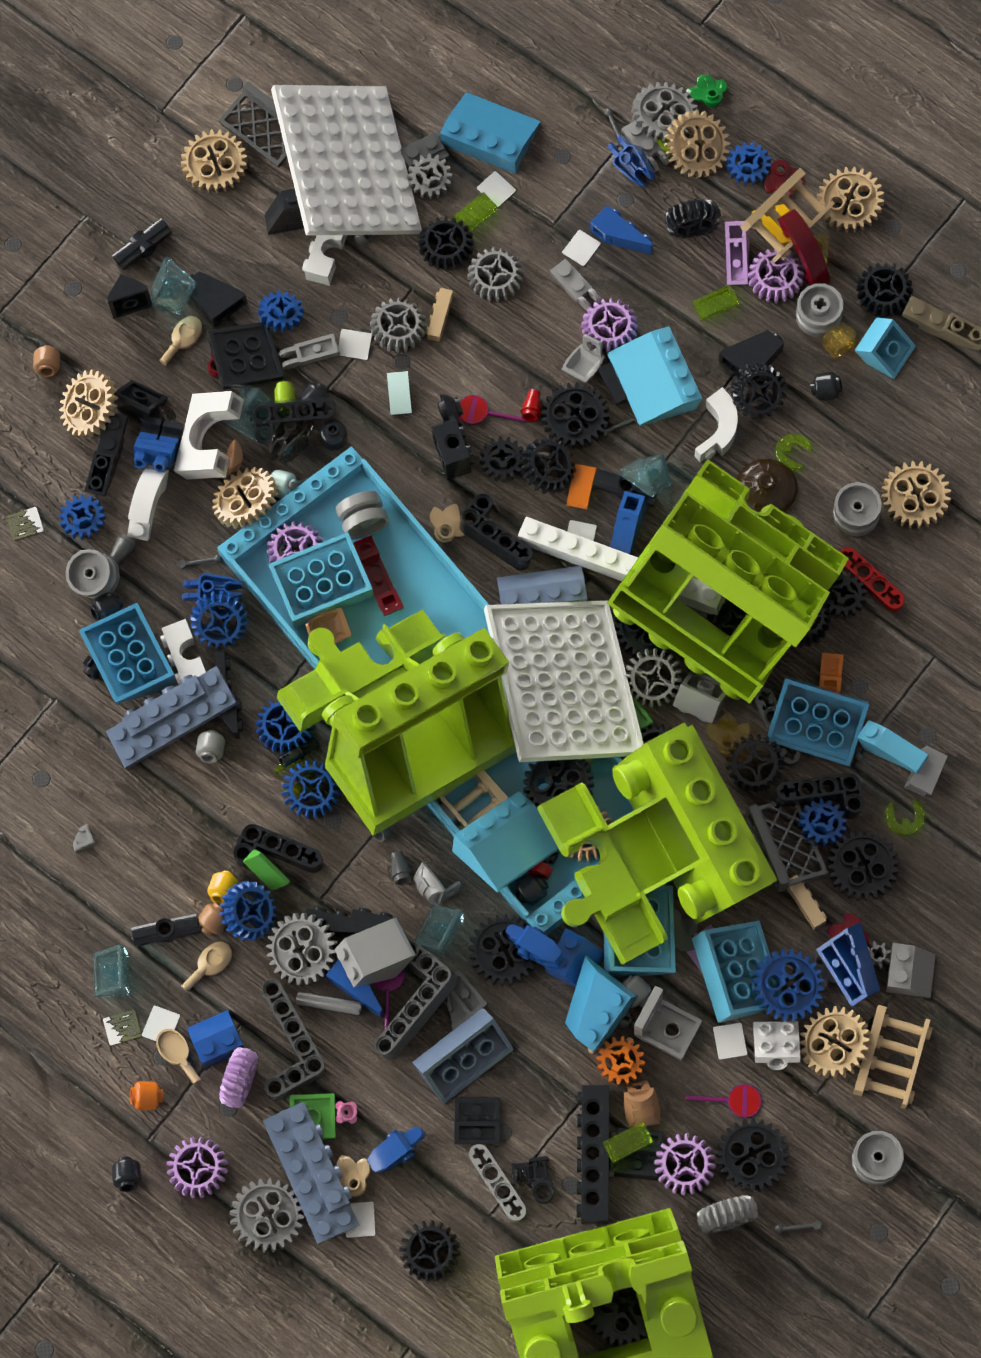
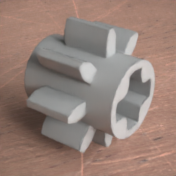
M873 941L872 948L868 947L873 966H878V969L881 970L883 963L889 965L890 960L886 956L891 954V950H885V943L877 945ZM877 952L881 953V956L878 957V959L873 958L874 954H877Z

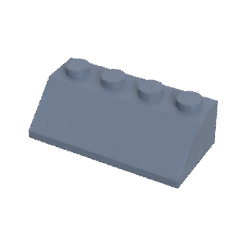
M581 566L497 577L500 605L587 601Z
M482 1008L412 1063L444 1104L508 1055L514 1048L495 1019Z

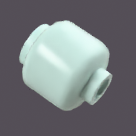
M275 470L271 474L275 484L278 486L276 489L278 495L274 497L282 499L293 491L288 488L289 482L298 481L293 473Z

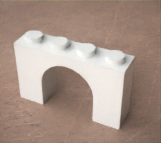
M232 391L192 394L174 472L185 479L226 477L230 457L218 449L202 450V440L206 431L214 423L221 420L240 419L244 399Z

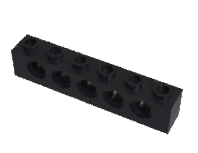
M582 1085V1092H578V1105H582V1114H577V1128H582V1136H577V1150H582L581 1159H577V1172L581 1173V1181H577V1195H581V1204H577V1218H581V1224H608L609 1085ZM590 1105H596L600 1111L595 1115H591L587 1112V1108ZM591 1127H596L600 1133L596 1137H590L587 1134V1130ZM589 1150H597L600 1154L599 1157L595 1160L589 1159L586 1155ZM596 1172L599 1175V1179L596 1182H590L586 1178L587 1174ZM591 1194L599 1198V1202L595 1205H590L586 1201V1198Z

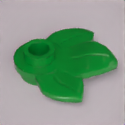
M700 75L697 78V86L686 89V92H689V97L694 98V101H703L707 107L715 108L722 102L723 94L727 91V84L723 79L714 81L709 75Z

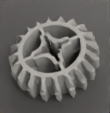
M493 247L492 252H488L485 249L484 255L478 253L477 259L472 258V265L468 267V272L470 273L467 276L468 280H470V287L473 288L475 294L480 293L481 299L487 296L489 302L492 298L499 302L500 297L507 300V294L514 296V290L519 291V284L523 283V277L521 276L524 275V271L521 269L522 263L518 261L516 255L511 256L510 250L504 253L502 247L499 251H496ZM502 264L506 265L512 271V273L508 272V270L503 269ZM479 276L483 277V279L488 280L490 285H487L484 282H482Z
M390 298L389 304L382 302V308L376 307L375 313L371 316L370 327L372 328V336H375V342H380L381 348L387 345L389 352L392 348H395V351L398 353L400 348L407 352L408 346L414 349L415 343L420 344L421 337L425 336L426 317L422 315L421 308L416 309L415 302L409 305L408 299L401 302V299L398 298L397 302H393ZM409 318L415 323L414 329H411L408 324ZM383 321H385L387 323V326H389L387 333L383 330L381 326Z
M657 648L653 649V655H649V650L645 649V657H642V654L638 652V661L634 658L630 659L634 666H626V669L631 671V674L626 673L625 677L631 679V681H628L629 686L632 685L633 687L630 689L631 694L633 692L637 693L633 698L635 701L639 697L643 698L641 705H644L647 699L650 700V707H653V700H657L658 706H662V698H664L666 703L670 702L668 694L674 698L676 697V693L672 690L673 688L679 690L680 686L676 685L675 682H682L683 678L676 677V674L682 673V670L674 669L679 664L678 661L672 664L669 662L673 658L672 654L667 659L664 658L665 650H662L659 656L657 655ZM657 660L651 670L647 671L638 668L645 661ZM662 663L669 668L672 677L671 681L661 676L660 669ZM656 667H658L657 677L659 676V680L662 681L655 680L651 687L648 688L650 678L647 679V675H652ZM635 674L646 680L647 685L644 692L638 688ZM655 685L668 687L665 692L659 695H650Z
M742 1195L702 1208L697 1213V1222L702 1233L705 1234L726 1231L758 1217V1207L752 1196Z

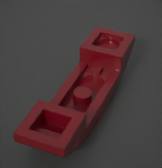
M792 209L777 220L785 237L791 239L807 272L804 274V277L809 286L813 284H829V272L822 251L804 219L796 209Z
M372 536L353 542L373 589L374 598L383 616L404 609L380 558Z

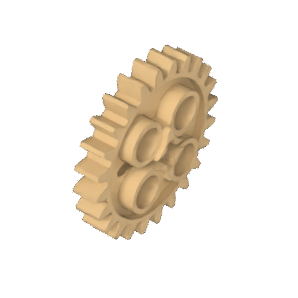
M698 110L694 111L693 114L688 111L685 113V116L681 114L678 116V120L672 121L674 126L667 128L671 134L665 135L669 142L665 143L664 146L670 147V150L665 154L672 155L669 162H676L674 169L681 167L680 174L688 171V177H692L694 173L696 178H700L702 175L707 177L709 172L714 174L716 173V168L720 169L723 167L720 162L727 161L723 155L730 152L725 149V146L730 145V142L725 141L724 138L728 137L729 134L722 133L726 127H719L720 119L714 122L713 114L707 117L706 111L700 115ZM685 129L689 131L690 138L684 135ZM704 129L709 132V139L704 136ZM685 150L690 152L691 159L685 156ZM705 150L710 153V159L705 157Z
M211 129L210 135L203 131V137L201 138L195 135L196 141L189 140L190 147H184L185 153L181 154L182 160H184L181 161L182 171L184 175H187V181H192L193 187L199 185L200 191L207 188L208 193L215 189L216 194H218L219 188L226 192V186L228 185L234 188L233 182L240 183L239 176H245L243 169L248 168L247 163H245L248 161L247 155H245L246 149L242 148V142H237L236 136L230 138L229 132L222 135L220 129L217 134H214L213 129ZM208 147L212 148L221 176L217 175L214 163L207 149ZM219 148H225L223 151H217ZM201 154L205 155L203 158H198ZM226 165H231L230 168H223ZM206 172H212L210 175H204Z
M845 167L844 173L837 169L836 176L830 173V181L824 179L823 184L825 186H819L821 193L817 194V199L820 200L819 202L824 207L831 201L842 205L839 208L831 207L832 213L824 222L830 220L829 227L836 224L837 231L844 227L845 233L848 232L849 228H852L855 233L858 226L864 230L865 223L872 226L871 219L878 220L876 213H882L880 206H884V200L882 199L884 198V192H881L882 185H876L878 178L871 179V172L864 175L863 168L858 173L856 172V167H853L852 172H849L848 168ZM856 184H858V186H857V188L855 189L854 194H853L854 186H855ZM842 185L850 186L846 190L840 189ZM864 191L869 193L865 197L859 195L861 192ZM847 200H850L846 215H842L847 208ZM856 209L861 211V213L858 215H853L851 213L853 210Z
M85 370L83 375L77 374L78 380L71 379L72 386L66 385L68 392L62 393L65 399L60 401V403L64 404V407L60 408L59 411L64 412L60 419L65 420L63 426L68 427L67 431L78 437L86 438L89 436L92 438L94 433L100 434V428L106 429V422L111 423L109 417L110 415L115 416L112 409L117 407L113 403L118 397L113 395L117 389L113 387L114 382L110 381L109 376L99 371L91 370L89 372ZM77 398L100 406V410L78 402Z
M912 461L911 467H908L904 462L902 470L896 466L895 473L889 472V479L885 478L884 484L886 486H882L881 492L885 493L882 494L881 500L886 501L883 504V508H889L887 515L894 514V522L901 519V526L908 522L910 529L913 524H916L917 528L920 529L921 523L929 527L930 520L936 524L937 516L943 518V511L948 510L947 504L951 500L950 497H947L950 495L951 490L946 489L949 482H942L945 475L938 476L939 469L937 468L932 471L931 464L926 468L923 467V461L920 462L919 466H916L915 462ZM923 479L927 484L920 485L917 480ZM904 486L907 488V491L901 492L897 487ZM932 498L935 503L928 504L925 499ZM912 505L915 509L910 511L904 506Z
M253 467L251 471L246 468L244 473L238 470L237 476L231 474V480H224L225 485L218 486L220 492L214 493L216 499L212 500L214 504L212 509L215 511L214 514L222 524H226L227 527L232 525L236 529L240 524L244 528L247 522L251 526L254 519L260 521V515H267L266 509H272L270 503L276 502L274 496L278 495L276 491L278 486L275 484L274 478L268 471H264L262 468L257 470L256 467ZM239 487H241L245 496L251 503V508H249V506L246 504L245 499L240 494L238 490Z
M834 1006L833 1012L825 1008V1015L817 1012L818 1019L816 1020L810 1017L811 1026L804 1025L808 1030L807 1033L803 1032L800 1034L805 1039L800 1041V1045L804 1047L800 1050V1053L805 1056L803 1061L806 1064L809 1063L808 1067L811 1070H815V1073L819 1076L823 1073V1076L827 1079L830 1074L834 1079H837L838 1073L846 1078V1071L849 1070L854 1074V1066L861 1069L862 1066L859 1061H867L864 1053H871V1050L866 1045L872 1044V1041L867 1038L871 1035V1032L866 1029L868 1025L865 1021L862 1022L863 1018L860 1015L856 1016L853 1010L848 1013L845 1007L840 1012L836 1006ZM836 1025L833 1031L828 1032L830 1026ZM822 1033L833 1041L840 1042L844 1047L852 1049V1051L848 1052L835 1043L831 1044L828 1039L819 1036V1034ZM855 1035L852 1041L846 1042L848 1036ZM820 1044H825L822 1050L817 1051V1047ZM843 1053V1057L839 1061H835L836 1056Z

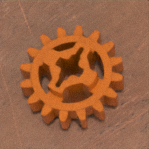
M622 1036L620 1041L617 1042L616 1038L612 1037V1044L605 1041V1049L599 1048V1053L602 1056H597L596 1061L602 1064L597 1066V1070H603L601 1077L605 1078L608 1076L609 1084L616 1080L617 1086H620L621 1081L629 1085L630 1078L636 1081L637 1077L635 1074L643 1073L639 1066H645V1061L640 1060V1058L644 1057V1052H638L640 1049L639 1044L632 1045L633 1039L625 1042L624 1036ZM622 1047V1049L618 1051L612 1050L614 1048ZM630 1052L634 1054L636 1064L634 1063V1061L630 1060ZM623 1057L625 1063L617 1065L616 1059L620 1060ZM606 1059L612 1064L611 1070L606 1066ZM624 1071H628V1072H629L628 1074H625V1075H619L621 1072H624Z

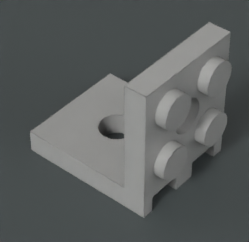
M655 986L634 1024V1036L682 1061L702 1020L664 1001L663 989ZM675 1025L678 1027L679 1032L675 1036H670L666 1033L667 1026Z

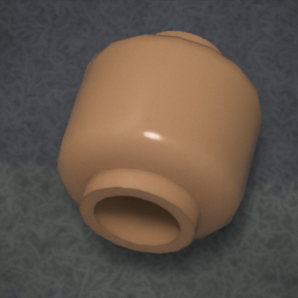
M49 345L36 349L33 354V368L35 372L43 377H51L58 373L60 370L59 351Z
M217 902L207 904L197 919L201 925L200 930L209 936L212 933L216 935L221 934L227 924H221L225 917L219 914L224 909Z

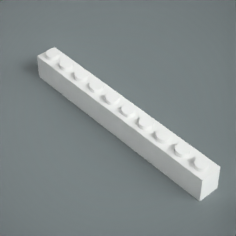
M529 517L525 518L518 534L519 540L530 548L619 581L625 578L638 557ZM693 577L676 598L687 606L718 615L725 601V597Z

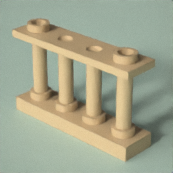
M801 168L740 226L745 233L750 228L756 229L778 252L772 259L774 263L779 258L784 260L792 252L789 248L793 245L792 241H790L784 247L762 224L763 221L760 219L765 214L767 217L770 216L780 227L777 219L781 216L774 206L777 201L780 204L783 203L790 211L796 209L809 228L820 218L824 221L832 213L830 208L835 204L831 201L824 207L802 184L801 178L806 173ZM791 188L794 191L797 190L819 213L813 220L788 197L789 194L787 192Z
M485 770L480 771L474 777L479 782L477 787L454 806L445 798L451 791L436 799L456 816L460 824L457 828L460 831L508 799L507 795ZM488 792L493 798L491 800L492 803L466 822L459 812L480 795Z
M878 1005L870 1031L871 1035L869 1036L872 1044L866 1045L871 1050V1053H864L867 1061L862 1060V1068L859 1070L853 1094L862 1096L863 1091H868V1089L903 1099L901 1108L905 1109L907 1103L912 1104L915 1091L911 1090L924 1041L925 1039H930L933 1027H929V1019H926L924 1026L921 1027L891 1018L888 1014H885L887 1007ZM886 1026L920 1035L918 1047L915 1048L884 1039L882 1035H879L881 1027L886 1028ZM880 1047L914 1056L912 1069L878 1060L876 1056H873L875 1048L880 1049ZM876 1068L909 1078L906 1091L871 1081V1078L867 1077L869 1069L874 1070Z

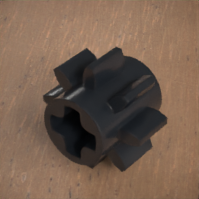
M88 655L82 662L85 667L83 672L94 681L97 678L103 680L93 658Z

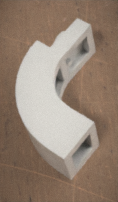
M723 387L706 399V409L716 419L718 429L713 436L695 449V458L700 463L704 459L709 460L712 458L716 450L723 456L735 440L738 423L737 409L732 402L731 396Z
M148 465L143 471L137 483L129 510L128 519L130 521L127 536L144 541L150 539L155 508L159 497L166 490L169 470L166 469L164 472H158L153 466Z

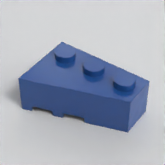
M861 922L846 928L816 949L851 1007L865 1001L880 991Z

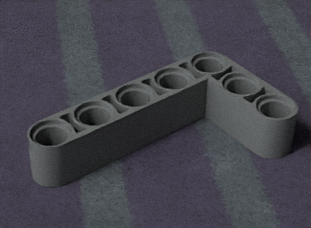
M413 940L408 941L412 949H416V956L409 963L425 975L427 979L375 1042L376 1051L387 1060H394L402 1053L457 984L456 975ZM432 962L431 967L425 969L426 964ZM448 974L447 980L441 982V978ZM434 992L433 997L427 1000L428 994ZM420 1009L419 1014L413 1017L414 1011ZM406 1026L405 1031L402 1034H398L400 1028ZM391 1044L390 1050L384 1052L385 1047Z
M269 979L262 986L263 995L300 1062L266 1081L265 1091L268 1097L273 1101H279L324 1076L326 1067L281 983L276 979ZM270 987H277L279 989L277 994L273 996L268 995L267 991ZM283 1005L289 1007V1011L286 1014L278 1013L279 1007ZM297 1024L300 1026L299 1031L294 1034L289 1033V1027ZM304 1043L309 1044V1051L305 1053L299 1051L300 1045ZM312 1063H320L321 1068L318 1071L312 1072L309 1070ZM292 1074H300V1081L296 1083L290 1082ZM275 1084L282 1086L281 1091L277 1094L270 1092V1088Z

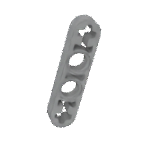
M482 1144L472 1146L469 1151L470 1161L503 1212L512 1222L522 1221L526 1216V1207L486 1146ZM475 1151H484L485 1153L483 1154V1158L486 1161V1163L488 1162V1160H491L492 1162L485 1164L483 1168L480 1169L479 1166H482L483 1164L479 1158H473L475 1156ZM488 1168H495L498 1171V1176L495 1179L489 1180L485 1177V1172ZM503 1186L510 1189V1195L505 1199L497 1195L498 1189ZM513 1197L516 1198L513 1201L514 1206L522 1208L519 1217L510 1215L512 1208L509 1204L506 1207L503 1205L510 1202Z

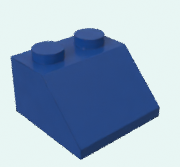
M566 928L557 944L564 958L557 967H545V972L576 988L585 956L600 966L604 958V952L586 938Z
M228 1010L187 1028L204 1069L230 1058L235 1049L239 1047L244 1048Z

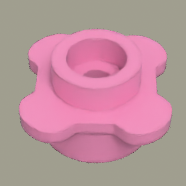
M339 1101L335 1104L337 1109L335 1120L337 1123L349 1122L353 1124L357 1121V1105L355 1102L343 1103Z

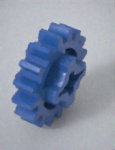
M743 142V147L736 145L735 151L730 150V157H727V171L730 172V178L736 177V183L744 181V186L748 182L755 186L756 180L762 183L763 177L768 176V171L771 168V156H767L768 150L762 151L761 144L754 147V142H751L750 146H747L746 142ZM737 158H738V159H739V162H738V165L736 166V165H735V162H736V160H737ZM762 162L763 166L761 169H759L760 163Z
M278 290L276 295L269 292V297L263 296V301L259 303L258 316L261 317L260 322H266V328L272 326L274 332L277 329H281V332L284 333L285 328L292 331L293 326L298 327L299 321L303 319L304 307L301 306V300L295 301L296 295L294 294L290 297L288 296V291L285 294H281V291Z
M81 494L80 499H77L74 495L72 502L66 500L67 507L61 506V511L64 514H59V518L62 520L60 525L62 528H65L64 531L67 535L71 533L73 539L77 535H79L81 540H84L86 535L91 539V533L99 534L98 527L104 528L102 521L106 520V517L102 513L105 510L103 506H100L99 500L94 501L91 495L88 499H85L84 494ZM92 508H93V509L95 510V512H96V517H94V515L91 514V513H92ZM69 517L73 520V526L69 523Z
M820 799L818 804L813 800L810 803V807L807 805L804 807V812H801L799 816L801 820L798 826L804 827L801 835H808L807 842L813 839L815 846L818 842H821L822 846L825 847L827 842L834 845L836 840L840 841L842 834L846 831L844 826L847 823V819H842L845 814L844 811H837L839 808L838 804L833 807L831 806V800L824 804L823 799ZM812 814V821L809 823V816ZM834 823H836V830H835V831H833V829H834V827H833Z

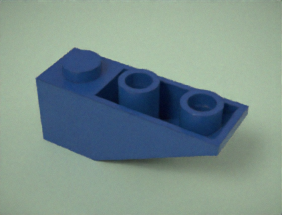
M608 205L590 222V231L605 244L646 254L653 253V242L646 234L642 235L637 231V227L632 222L624 220L618 210L611 209Z
M627 491L624 492L617 513L610 544L611 548L630 555L632 554L648 507L645 496Z

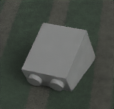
M397 918L390 919L344 938L335 949L337 957L353 987L396 978L416 956Z

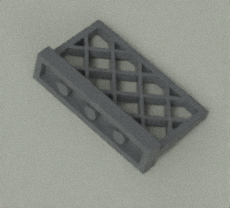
M247 81L243 86L244 91L219 119V122L280 168L286 161L287 154L283 137L282 144H271L272 136H282L281 131L271 132L270 123L279 122L274 100ZM246 98L251 100L252 108L241 109V103ZM265 111L266 119L256 121V112ZM252 113V121L242 123V114ZM238 115V124L230 125L226 121L230 116ZM267 124V133L257 134L256 125ZM253 126V135L244 136L242 127ZM268 137V146L259 147L257 145L258 138ZM282 149L283 154L278 160L272 157V150Z
M775 802L761 806L755 804L748 807L745 817L755 840L777 878V881L773 882L777 893L785 891L787 887L828 874L818 847L814 845V840L811 839L807 842V838L804 835H799L789 830L793 822L799 824L801 820L799 818L802 812L800 805L793 806L795 813L792 816L781 811L783 807L778 806ZM770 810L776 813L774 821L765 819L762 812ZM779 815L791 820L788 828L775 823ZM773 828L785 833L781 841L772 837L771 831ZM787 834L799 840L795 848L783 843ZM801 841L810 845L812 849L810 854L798 850ZM781 847L793 852L789 861L780 857L779 850ZM795 854L807 859L804 867L791 862ZM809 860L818 864L820 871L812 872L807 870L806 866ZM792 867L800 871V876L790 880L787 873L788 868Z

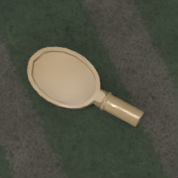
M186 317L175 326L172 332L173 343L159 360L163 365L168 364L174 354L178 352V349H187L199 340L203 327L197 317Z
M215 942L206 947L198 959V969L194 971L181 987L188 992L204 975L214 976L221 973L231 961L232 950L230 946L225 942Z
M173 1029L162 1030L156 1039L160 1055L167 1062L173 1065H180L194 1085L197 1084L201 1079L187 1060L189 1048L186 1040L179 1032Z

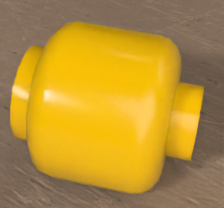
M229 871L217 872L213 874L207 890L208 895L213 902L224 903L223 895L228 894L227 890L233 888L234 884L239 882L234 877V874Z

